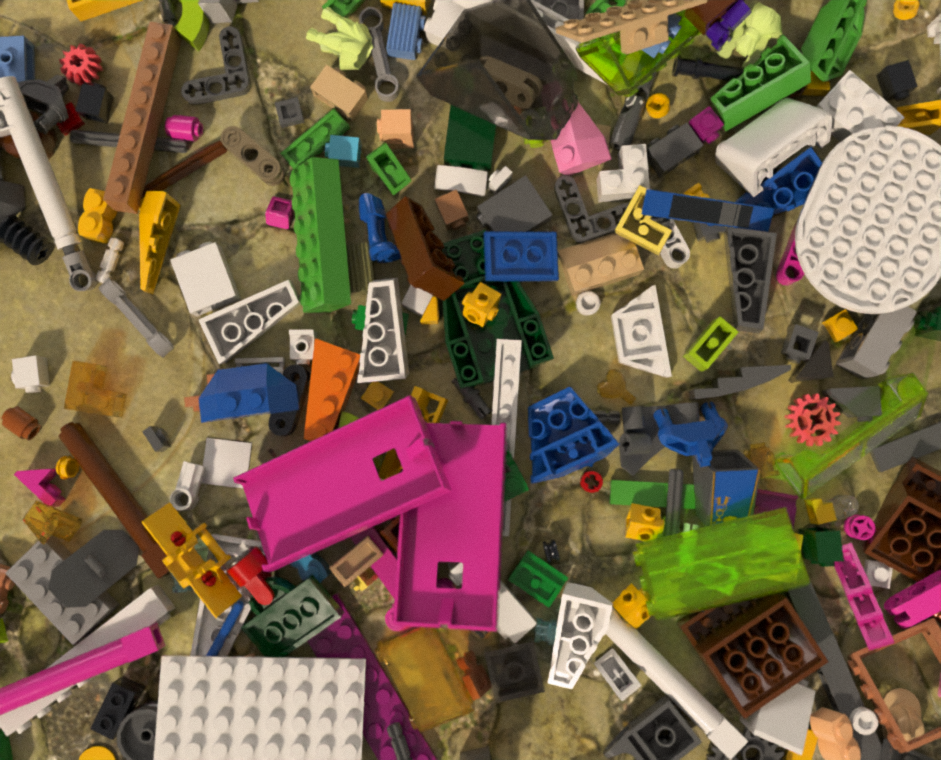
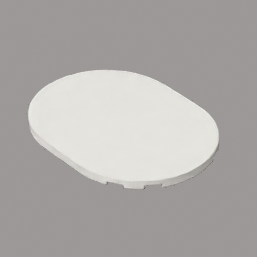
M900 126L869 127L857 131L839 142L824 159L797 220L795 247L805 276L825 298L850 311L864 314H884L910 306L920 300L936 285L941 277V145L918 131Z

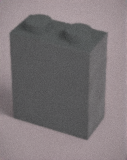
M526 175L477 206L478 215H476L483 228L487 226L489 231L533 232L549 222L552 217V213Z

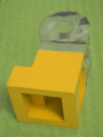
M836 495L831 500L822 502V498L804 500L810 524L820 525L851 517L859 509L857 499L850 495Z

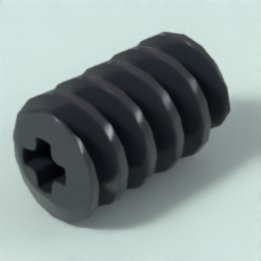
M16 215L7 216L0 224V242L4 243L6 247L12 249L16 254H20L21 258L27 260L31 265H39L50 257L54 244H47L48 239L46 237H40L39 232L33 231V228L29 225L25 226V222L18 220Z

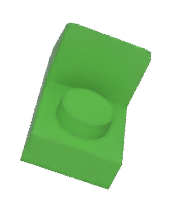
M386 142L366 156L371 169L380 177L393 196L412 182Z

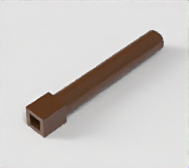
M69 422L60 429L61 433L58 437L143 552L141 556L158 579L170 574V570L162 561L167 557L166 553L142 524V521L149 516L81 423L74 424Z

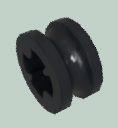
M551 539L550 543L543 541L547 562L551 563L552 559L559 561L560 557L555 539Z

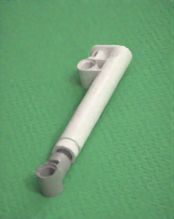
M16 77L0 78V137L11 134L49 230L55 239L56 247L64 252L65 256L62 258L70 276L69 283L71 287L76 291L92 290L98 283L95 279L96 274L91 270L84 250L80 251L78 244L82 243L76 232L77 229ZM82 274L88 277V284L85 287L79 283V277Z

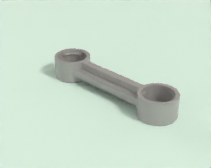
M367 7L359 15L360 24H364V20L368 16H377L380 19L377 26L368 27L372 37L373 49L371 52L378 77L375 81L376 93L382 101L391 102L398 97L400 90L397 79L391 75L381 33L384 27L383 17L377 8ZM389 81L395 84V90L391 94H382L379 91V87L383 82Z
M108 278L98 287L101 293L116 305L146 338L148 345L159 356L164 358L174 349L173 344L168 338L152 325L127 297L126 292L113 279Z

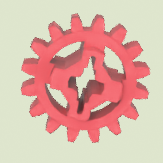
M806 394L802 395V399H794L796 406L790 405L787 407L791 414L785 415L786 419H790V423L786 424L785 427L792 428L793 431L789 435L791 437L798 436L797 443H803L806 440V446H813L814 443L816 446H822L823 440L825 442L832 441L830 434H838L834 426L841 425V422L835 420V417L839 416L840 412H833L832 409L835 408L836 404H827L828 397L820 399L819 394H813L812 397ZM808 404H815L810 410L803 408ZM810 416H814L813 421H815V424H812ZM815 430L822 432L817 436H811Z

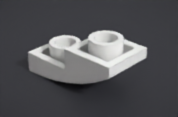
M438 165L434 190L451 192L457 189L458 193L482 197L485 196L488 172Z

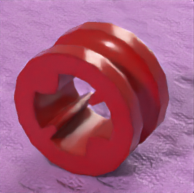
M587 471L582 474L580 485L584 491L595 493L601 489L603 479L599 473ZM589 475H594V480L598 481L597 486L593 485V489H589L588 484L585 483L586 477L590 478Z

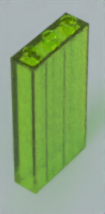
M786 507L637 543V551L633 552L636 567L642 566L644 574L639 576L643 591L648 590L650 600L646 601L649 616L655 615L656 621L798 589L810 584Z

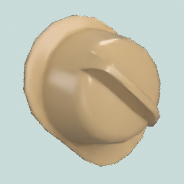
M902 688L889 691L883 700L905 740L908 741L924 734L925 729L922 722L921 707L916 696L909 690ZM882 724L883 737L888 739L887 735L889 733L885 725Z

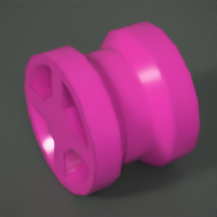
M854 514L847 517L844 521V531L851 538L868 540L875 533V524L867 516Z

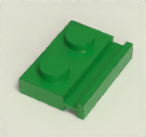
M527 549L508 580L549 608L568 580V577Z

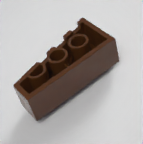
M405 196L386 213L389 222V229L395 238V246L398 248L402 258L401 263L408 274V282L414 288H419L444 301L465 283L461 276L454 274L452 269L456 266L452 259H447L446 255L442 252L445 246L433 233L435 228L422 205Z

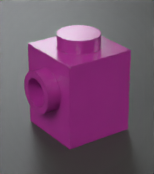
M710 106L693 117L688 123L702 144L706 142L710 144L720 136L719 131L724 126Z

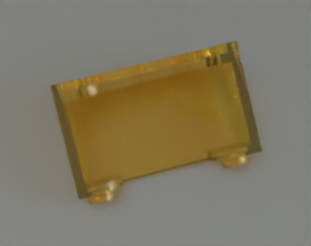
M411 626L402 631H394L377 641L378 648L375 649V653L380 662H385L411 714L408 717L413 729H419L420 732H424L475 711V700L472 699L469 691L465 692L466 686L461 681L436 628Z

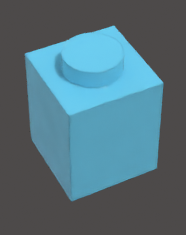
M330 135V143L325 145V157L339 160V166L359 168L362 148L361 141L358 137Z

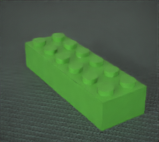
M311 157L291 171L290 185L293 187L292 208L295 210L294 232L297 234L296 256L299 258L298 279L301 282L300 303L303 306V313H330L351 304L339 160Z

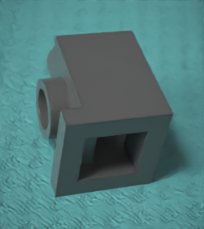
M797 324L789 326L786 331L787 335L781 354L786 355L785 360L800 364V361L810 360L819 332ZM795 342L799 345L798 350L793 349Z

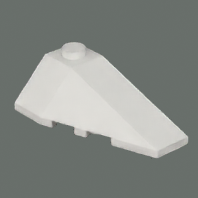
M567 582L561 599L550 666L549 684L572 689L591 655L596 650L601 638L608 630L613 603L592 587Z

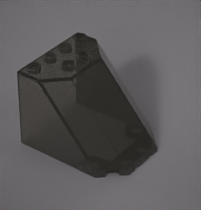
M495 0L463 10L416 76L431 96L528 140H557L560 131L565 127L572 112L578 106V95L574 93V81L577 80V70L531 0ZM490 56L535 75L542 82V92L529 108L523 109L512 105L479 59L481 57Z

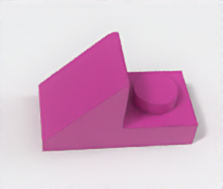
M55 469L17 471L14 474L49 508L59 507L66 500L61 495L62 491L56 485L49 484L57 475Z

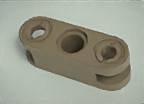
M490 56L481 57L476 67H473L468 73V81L475 89L523 109L529 108L543 90L541 80L535 75ZM476 75H480L482 81H479Z
M230 126L223 130L221 142L232 156L265 184L277 186L283 182L285 172L275 157L237 126ZM258 153L255 160H248L250 154Z

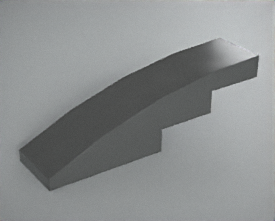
M791 365L741 367L735 369L736 377L712 380L713 388L690 390L689 399L715 398L744 391L769 382L790 371Z

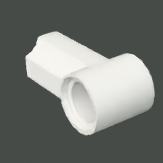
M186 461L183 462L176 489L170 496V503L176 510H191L197 506L198 492L205 466ZM183 493H186L189 497V501L185 506L180 503V497Z

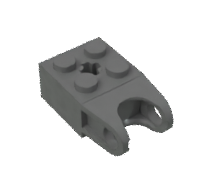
M664 695L629 722L607 745L603 754L607 759L622 753H628L636 760H680L701 744L702 741L699 734L675 703L667 695ZM662 729H668L669 735L664 736V734H662L660 736V731Z

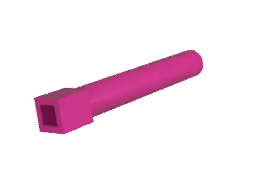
M158 624L149 625L0 688V716L160 650L166 645Z

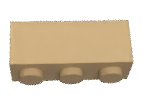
M616 232L558 250V257L571 296L640 275L644 270L636 245L616 234Z

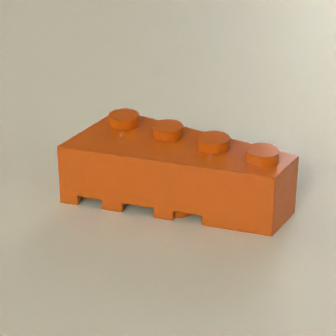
M316 338L304 430V439L308 441H313L338 429L341 413L345 411L360 369V354Z

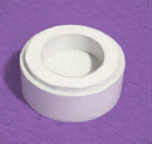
M584 291L576 299V308L582 315H593L600 307V298L592 291Z
M858 707L852 711L850 722L854 730L863 735H869L876 731L878 718L873 711L866 707Z

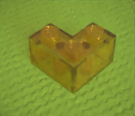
M72 361L64 409L123 417L127 394L103 390L107 366Z

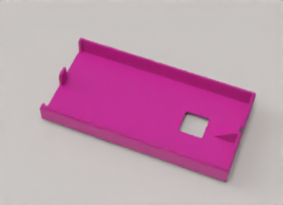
M411 395L233 478L235 483L243 486L253 518L247 517L246 519L249 528L258 532L268 565H262L263 571L266 572L275 571L452 491L417 400ZM395 448L403 472L381 481L373 458Z
M450 421V424L426 423L432 441L426 443L425 446L431 445L435 447L452 491L400 514L393 625L498 631L508 426L506 423H500V425L463 424L462 421ZM439 561L463 563L461 589L436 587Z

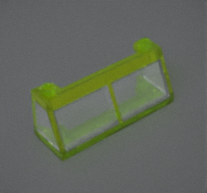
M914 373L888 377L880 382L878 385L882 388V396L880 397L881 409L883 410L882 415L874 416L873 421H867L819 456L812 450H802L796 455H786L784 452H781L772 458V461L800 499H804L921 416L928 392Z

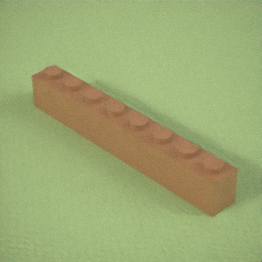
M149 22L103 198L115 211L138 214L182 41L174 26L170 24Z

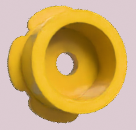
M62 456L56 463L55 470L61 479L66 480L77 475L79 464L71 456Z

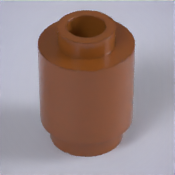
M19 406L8 408L1 417L2 426L20 439L30 441L41 429L38 420Z

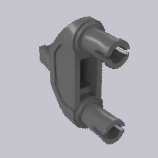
M57 74L46 82L40 79L18 82L28 109L43 114L34 121L35 127L40 133L47 134L57 123L65 122L69 118L62 98L68 91L69 85L66 82V78Z

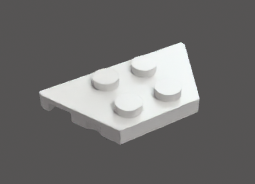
M654 285L612 314L611 321L619 363L668 378L672 377L656 285Z

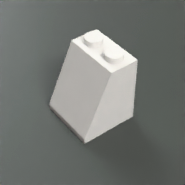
M803 679L744 719L741 716L740 721L754 735L802 755L816 691L808 686L809 681Z

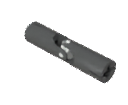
M642 55L639 59L624 101V106L621 109L609 145L616 150H620L621 146L631 145L642 111L660 66V61L657 58H653L650 55Z

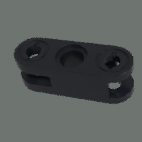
M299 365L288 366L284 370L283 376L297 385L300 410L270 414L269 429L278 436H289L295 432L308 392L311 376L307 369ZM299 374V380L295 381V375ZM284 420L285 426L282 428L280 423Z

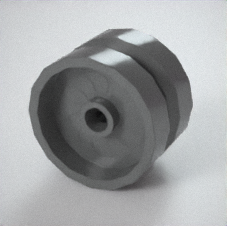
M149 701L140 705L120 723L117 731V746L121 755L127 760H154L158 701Z

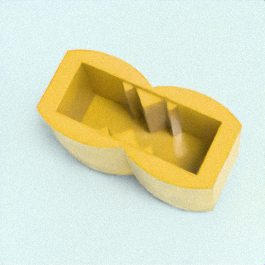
M89 188L83 201L85 212L79 219L78 233L89 241L107 244L113 234L112 221L116 217L117 211L113 210L103 200L105 191Z

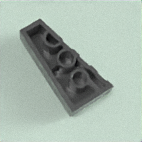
M727 227V231L724 232L734 328L737 331L760 333L764 329L777 233Z

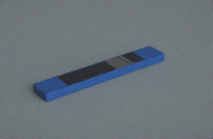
M646 189L641 214L769 232L774 208Z

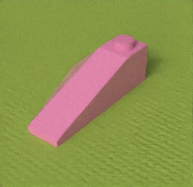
M558 79L543 86L541 97L543 107L546 109L550 140L559 172L571 176L611 160L605 136L594 124L591 117L580 105L562 79Z

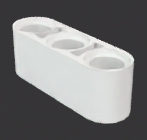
M661 217L657 219L651 218V220L672 230L671 239L667 240L660 255L668 267L673 269L680 268L688 261L690 250L674 220ZM672 251L680 252L682 260H674Z

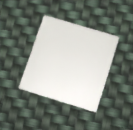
M207 438L203 466L206 468L201 483L243 488L241 484L235 483L233 478L248 471L252 443Z

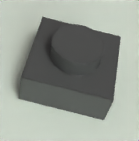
M298 97L275 102L282 128L305 123Z
M150 426L142 431L155 452H164L171 447L168 443L169 436L164 429Z

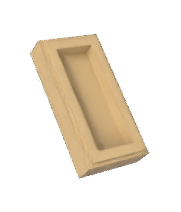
M367 536L334 563L329 570L345 588L384 554L371 538Z

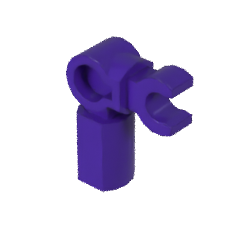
M738 0L722 17V22L717 21L708 29L706 36L712 41L711 45L718 52L722 50L721 47L726 41H731L732 38L729 36L730 30L734 31L752 13L745 2Z

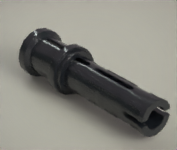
M676 55L672 76L685 75L691 76L692 79L707 77L731 81L733 78L737 79L742 75L745 67L707 63L698 57L694 60L681 58V55Z

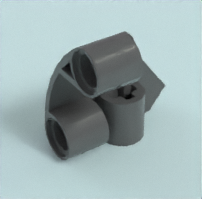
M698 402L622 408L624 434L619 439L621 467L634 476L644 464L665 447L658 438L659 428L653 417L657 410L661 409L664 416L663 409H667L672 423L675 425L699 422Z

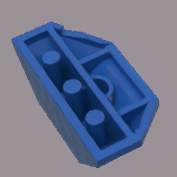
M267 363L217 370L198 398L201 423L300 410L297 385Z

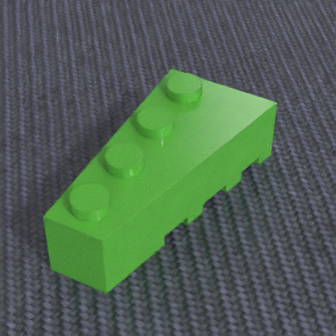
M783 34L777 39L775 46L771 49L768 47L761 53V58L753 65L750 63L743 69L744 73L737 79L733 78L711 97L712 109L724 124L723 129L728 131L811 83L810 62Z

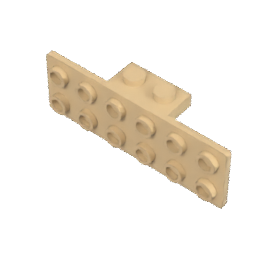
M631 0L623 7L612 6L603 13H589L581 20H567L564 22V25L556 27V33L579 42H586L620 31L621 52L630 54L669 41L668 15L707 3V0Z

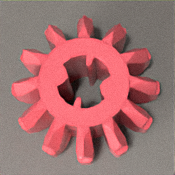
M81 43L77 48L70 45L71 51H63L65 58L59 59L62 65L60 68L61 73L67 77L66 79L69 82L76 83L78 86H82L85 82L88 85H92L93 78L99 79L97 72L103 71L100 65L102 62L101 58L96 55L95 50L91 47L86 48Z

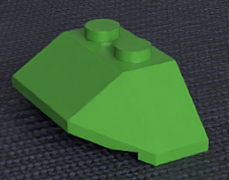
M831 0L821 8L801 51L810 62V69L822 82L843 74L862 36L865 18L864 6H866L867 0Z

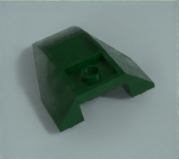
M486 230L443 243L445 247L442 249L447 259H452L456 266L452 269L454 274L461 276L465 283L443 301L445 343L460 389L494 382L497 339L522 340L519 373L529 371L554 359L539 312L519 281L485 282L484 232ZM480 282L501 293L497 307L499 311L494 320H488L484 327L470 322L462 315L464 310L463 299L468 292L473 293Z

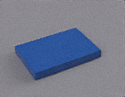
M484 232L485 282L559 280L557 232Z

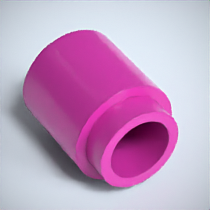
M173 115L172 117H167L165 121V132L167 136H171L174 139L197 141L203 134V124L199 121L198 117Z

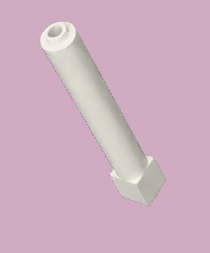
M612 606L609 627L605 634L731 760L748 742L744 735Z

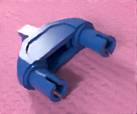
M708 402L700 406V411L705 421L679 425L672 423L667 409H663L664 416L661 409L657 410L653 417L659 428L658 438L666 448L684 456L694 455L700 467L710 466V461L712 460L711 452H713V449L722 439L728 428L726 420L719 416L714 402H709L710 407Z

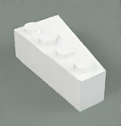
M286 280L199 319L219 365L227 363L301 305L300 297L293 281Z

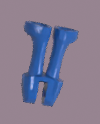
M362 194L359 198L360 220L364 221L368 227L371 260H377L378 263H389L401 259L398 248L392 242H389L386 237L385 220L387 216L383 201L372 194Z

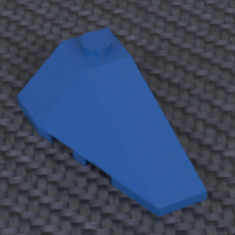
M805 145L773 169V177L770 179L764 178L761 183L763 187L762 192L755 197L746 192L735 202L774 208L773 215L795 209V207L805 203L822 162L810 146Z

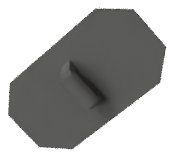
M103 530L52 570L48 590L65 608L87 607L137 565L139 547L124 530Z

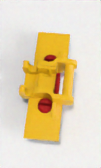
M170 502L142 521V524L166 553L167 557L162 560L183 589L188 585L193 588L215 618L242 597L221 569V566L232 557L229 554H225L206 529L207 525L205 522L192 531ZM197 534L219 562L216 563L212 559L205 562L194 548L198 543Z

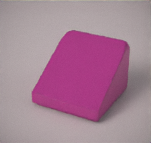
M272 196L265 212L266 224L289 229L294 212L292 200Z

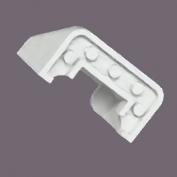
M791 98L781 99L772 108L728 140L722 141L716 148V164L751 196L755 197L763 191L761 183L764 178L770 179L773 177V169L805 145H809L811 148L817 145L821 149L830 142L832 115L824 109Z

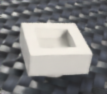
M505 166L501 171L497 169L490 176L489 190L494 195L499 193L512 179V171Z
M865 559L864 571L871 586L890 589L893 568L879 561Z

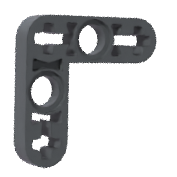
M232 26L225 27L219 34L226 73L190 80L183 84L181 93L189 104L199 105L246 95L250 91L251 80L243 39L236 28ZM229 35L234 36L233 45L235 49H231L228 42ZM233 56L241 57V63L236 67L229 65V61ZM239 79L244 82L241 84V88H237L235 85ZM226 81H228L229 84H230V85H229V88H230L231 90H229V91H228V86H227V84L225 83ZM214 83H221L222 90L217 94L211 93V86ZM203 86H204V88H205V91H206L207 95H205V94L203 93V91H204ZM193 88L197 90V92L195 93V97H191L190 93H192Z
M564 175L559 177L555 183V195L573 240L583 243L615 232L618 226L615 225V218L621 216L623 210L626 211L629 203L588 216L575 180L571 176ZM562 182H565L566 185H571L568 193L572 198L567 199L565 202L563 199L567 197L564 189H559ZM571 203L577 204L580 207L579 214H569L567 206ZM581 217L584 218L580 221L581 227L588 230L584 237L581 234H576L578 230L576 220ZM599 218H608L611 224L608 229H601L597 224Z

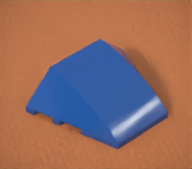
M568 387L528 407L529 437H531L530 460L532 461V475L530 476L532 484L564 477L606 458L620 445L572 387Z

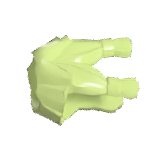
M757 1L748 5L752 13L732 32L730 36L732 38L731 41H726L721 47L722 50L720 52L717 51L723 59L729 58L735 47L736 51L742 56L746 57L748 55L742 64V68L750 63L753 65L760 59L761 53L765 50L771 38L778 39L782 36L781 16L772 8Z
M326 7L322 11L321 18L335 24L338 32L326 34L310 28L306 33V39L319 43L322 52L333 53L338 56L340 70H360L373 49L372 37L368 27L365 24L355 23L348 18L342 17L331 8Z

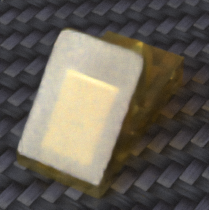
M35 500L23 517L24 523L42 544H45L51 535L70 542L81 527L83 520Z

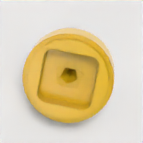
M896 0L893 7L894 16L901 20L915 17L918 13L919 1Z
M662 93L651 95L646 102L647 113L653 118L664 117L671 108L669 98Z

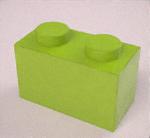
M719 316L712 320L685 352L683 357L700 372L707 370L738 334V331Z

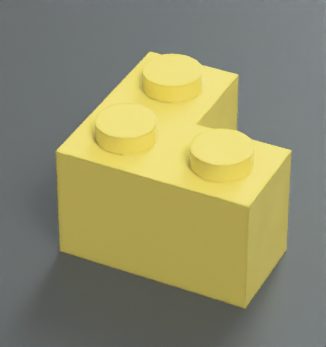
M639 185L615 232L659 256L672 230L651 220L653 216L641 214L646 188Z

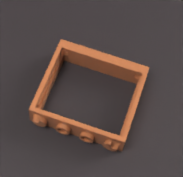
M934 618L892 636L894 644H897L922 633L941 664V629ZM894 644L871 651L868 650V647H865L847 656L849 660L847 665L854 676L857 675L862 683L860 686L865 698L871 700L875 710L873 711L878 718V722L881 725H885L889 733L887 738L895 750L898 749L899 753H906L941 737L940 726L906 741L861 660L862 658Z

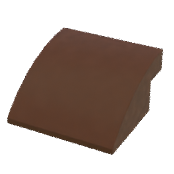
M912 456L886 496L874 521L875 533L866 541L863 552L917 582L941 570V471Z
M746 575L736 582L731 596L720 592L708 601L704 612L695 609L676 622L707 669L744 719L829 662L788 599L777 593L769 580L765 578Z

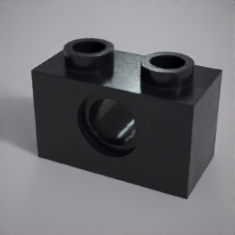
M125 676L114 681L90 729L111 740L115 739L120 723L134 710L145 686Z

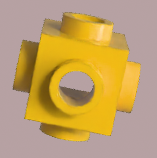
M480 282L473 293L468 292L463 299L464 310L462 315L470 322L484 327L488 320L493 321L499 311L497 307L501 293Z
M631 503L626 517L625 537L655 543L657 535L662 534L664 529L661 509Z
M632 583L621 592L612 605L636 630L657 609L650 602L653 597L643 587L638 590Z

